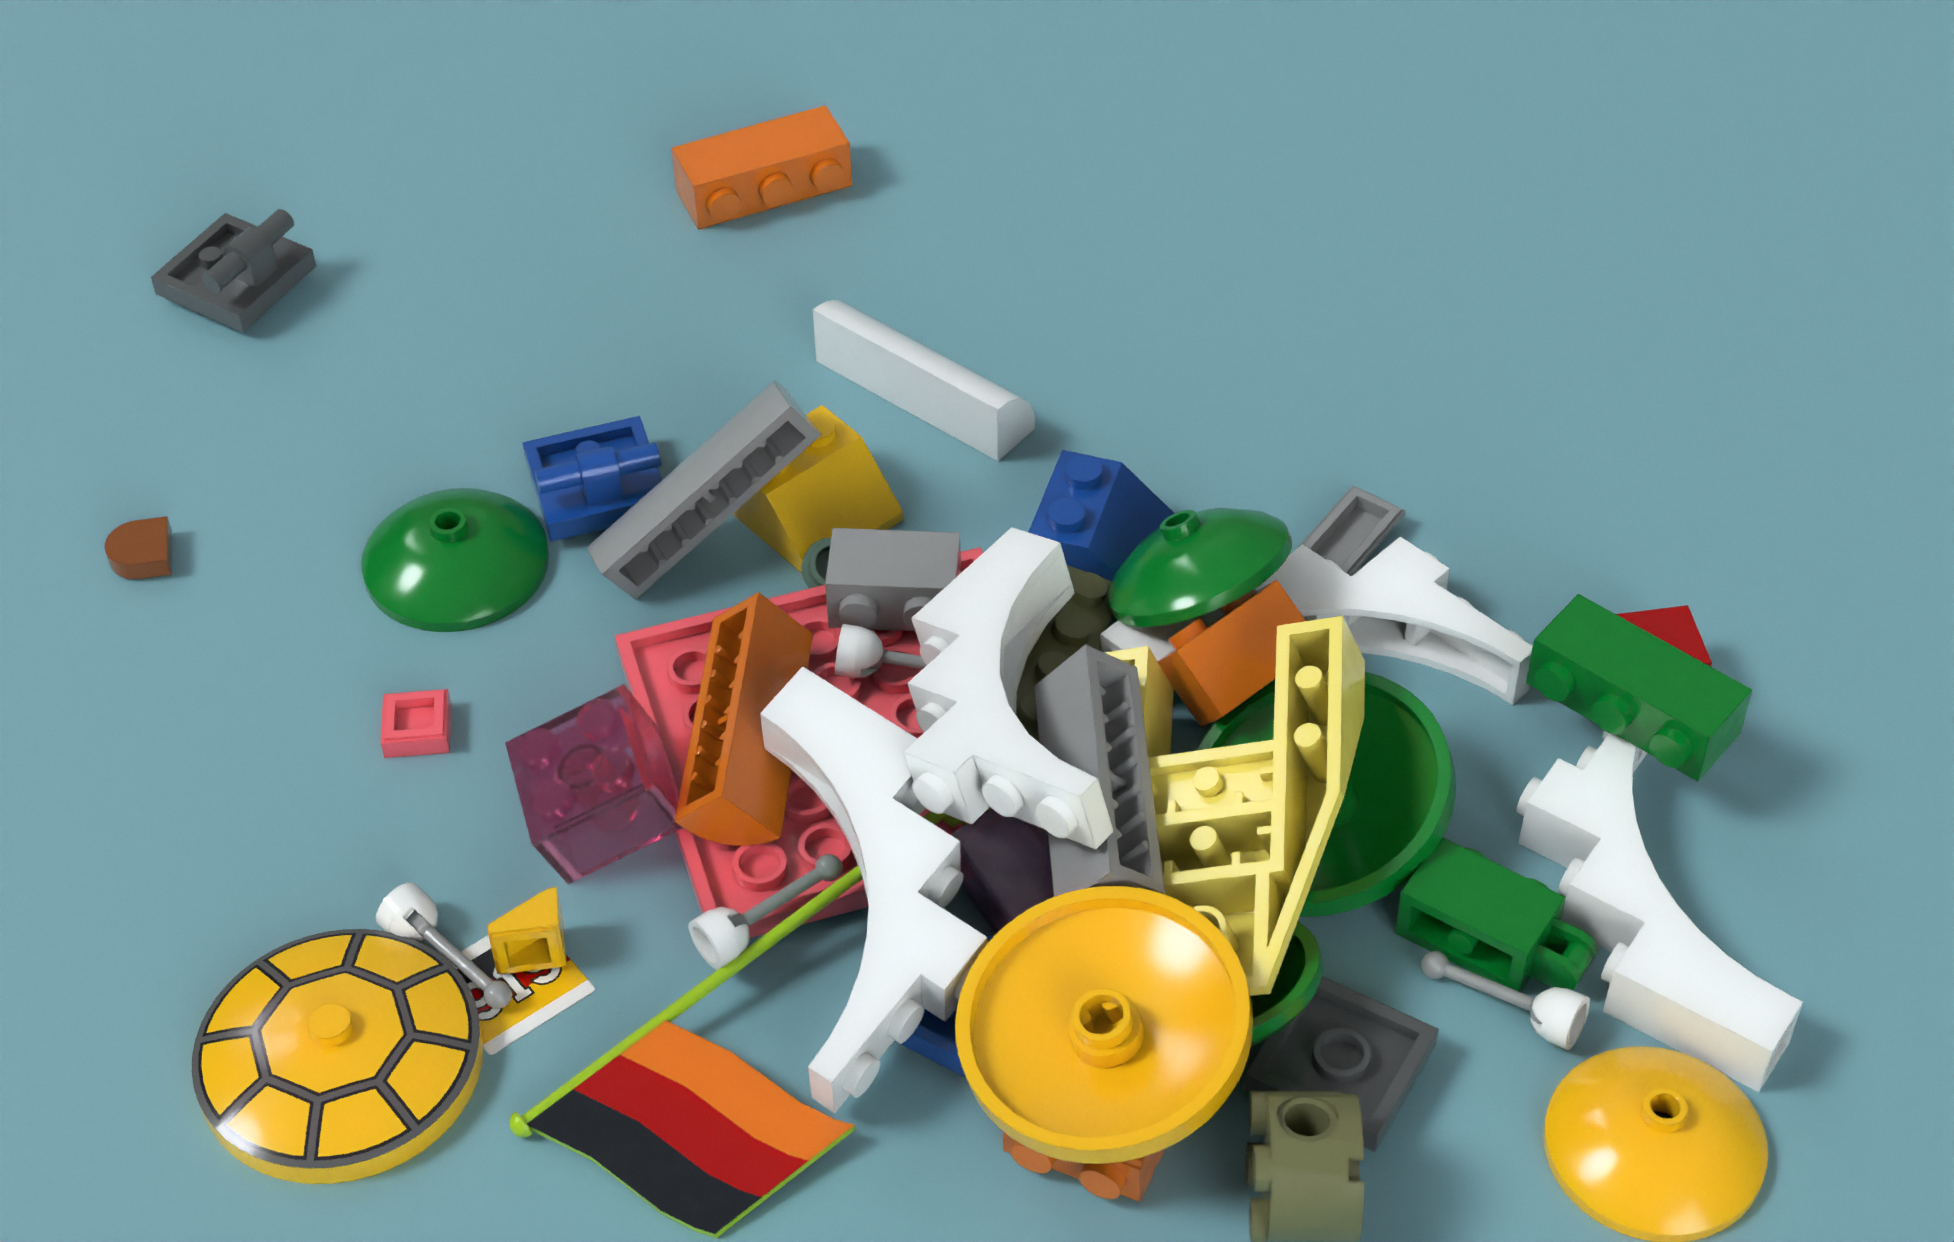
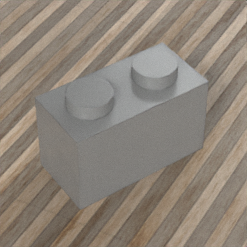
M832 528L825 582L828 628H842L843 624H849L866 629L915 631L911 618L961 573L960 532Z

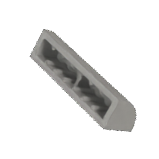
M774 380L588 546L592 560L602 575L636 600L821 436L820 432L790 393Z
M1085 644L1034 686L1039 743L1058 759L1098 778L1114 832L1097 849L1068 838H1057L1048 832L1054 897L1075 890L1100 886H1127L1165 894L1138 668Z

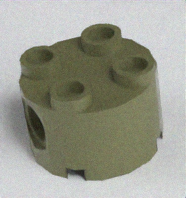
M1250 1090V1136H1261L1260 1142L1246 1143V1186L1253 1188L1254 1192H1261V1198H1250V1242H1359L1364 1208V1181H1360L1359 1160H1364V1142L1358 1095L1355 1093H1341V1091Z

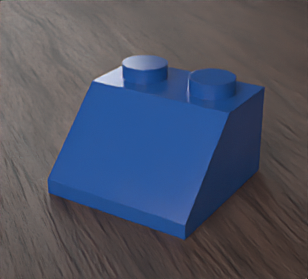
M1062 450L1028 532L1060 542L1067 565L1085 572L1095 573L1102 578L1113 581L1118 569L1138 544L1152 532L1159 529L1163 520L1175 513L1122 462Z

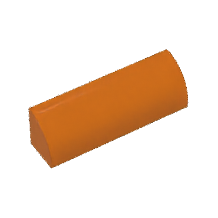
M759 592L713 618L674 821L701 838L736 846L759 845L781 838L792 769L764 749L760 713L802 666L808 669L813 639L812 632Z

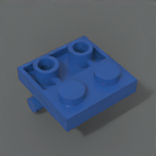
M640 416L522 442L527 467L551 542L608 529L662 481L658 469L661 466V459L656 442L649 443Z

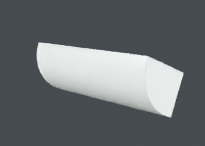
M840 300L826 301L813 309L816 362L992 459L1000 461L1035 429L1033 407L1022 397Z

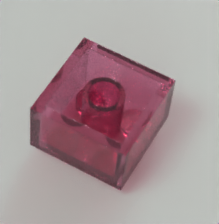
M625 684L505 742L531 844L567 884L683 828L674 822L679 794L658 726Z

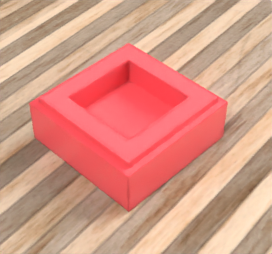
M448 689L383 694L381 747L384 758L450 753L451 700Z

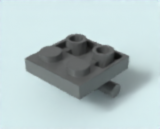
M283 209L276 210L259 226L224 213L151 277L156 295L241 332H245L316 267L313 249L282 237L294 227L293 218Z

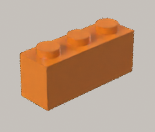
M826 105L671 147L676 191L698 230L852 186L850 142Z

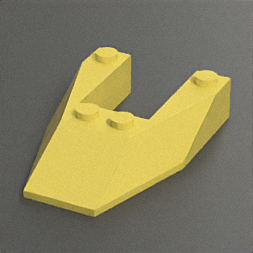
M1343 616L1277 626L1274 738L1267 741L1170 754L1174 689L1149 646L1105 652L1138 668L1164 881V895L1175 898L1194 908L1221 931L1239 958L1245 973L1250 996L1270 994L1344 799L1364 720L1365 660Z

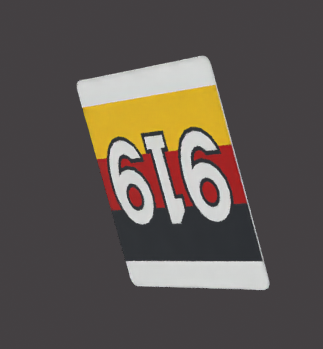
M487 935L461 951V953L493 981H503L510 986L512 990L510 1003L504 1008L495 1009L485 1002L484 991L452 964L463 976L472 992L482 1027L483 1046L490 1055L499 1052L595 991L592 983L567 955V966L497 974L489 936Z

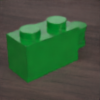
M1444 837L1436 850L1420 864L1401 891L1395 934L1429 951H1439L1448 958V961L1519 992H1522L1531 977L1552 988L1558 987L1574 990L1598 954L1597 943L1588 933L1561 920L1565 896L1550 890L1545 884L1536 879L1526 878L1487 859L1477 850L1464 848Z

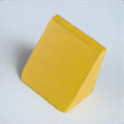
M550 887L488 924V936L497 974L567 966L564 921L557 887Z

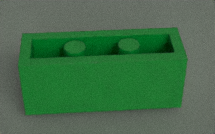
M1577 594L1534 639L1526 684L1540 691L1548 699L1565 705L1596 723L1604 731L1619 736L1654 756L1663 765L1675 768L1697 782L1741 734L1752 694V689L1580 594Z

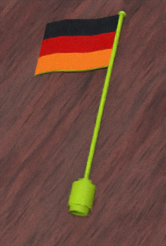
M989 807L972 825L947 814H936L931 811L923 816V818L934 825L943 819L952 827L960 824L972 831L997 812ZM858 865L747 947L738 957L716 970L522 1116L515 1111L509 1120V1127L512 1133L518 1137L525 1138L531 1136V1131L593 1161L663 1216L697 1233L718 1238L856 1129L853 1124L834 1119L799 1102L733 1052L671 1022L862 880V874Z

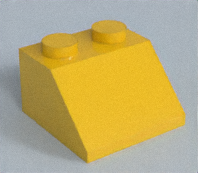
M823 405L806 414L821 436L733 513L737 519L801 573L804 555L815 542L823 538H830L832 536V528L889 530L904 520L903 510L862 436Z

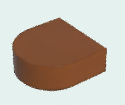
M167 516L130 521L118 526L108 535L104 546L111 569L118 576L127 579H143L172 575V530Z

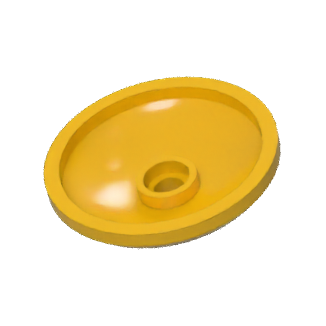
M1630 1046L1605 1051L1588 1058L1573 1068L1561 1080L1550 1099L1543 1129L1545 1154L1549 1167L1562 1190L1575 1205L1595 1221L1633 1238L1652 1242H1687L1721 1232L1747 1212L1757 1198L1764 1181L1768 1163V1144L1765 1129L1753 1104L1744 1092L1722 1072L1700 1059L1675 1050L1649 1046ZM1654 1111L1666 1113L1673 1118H1661Z

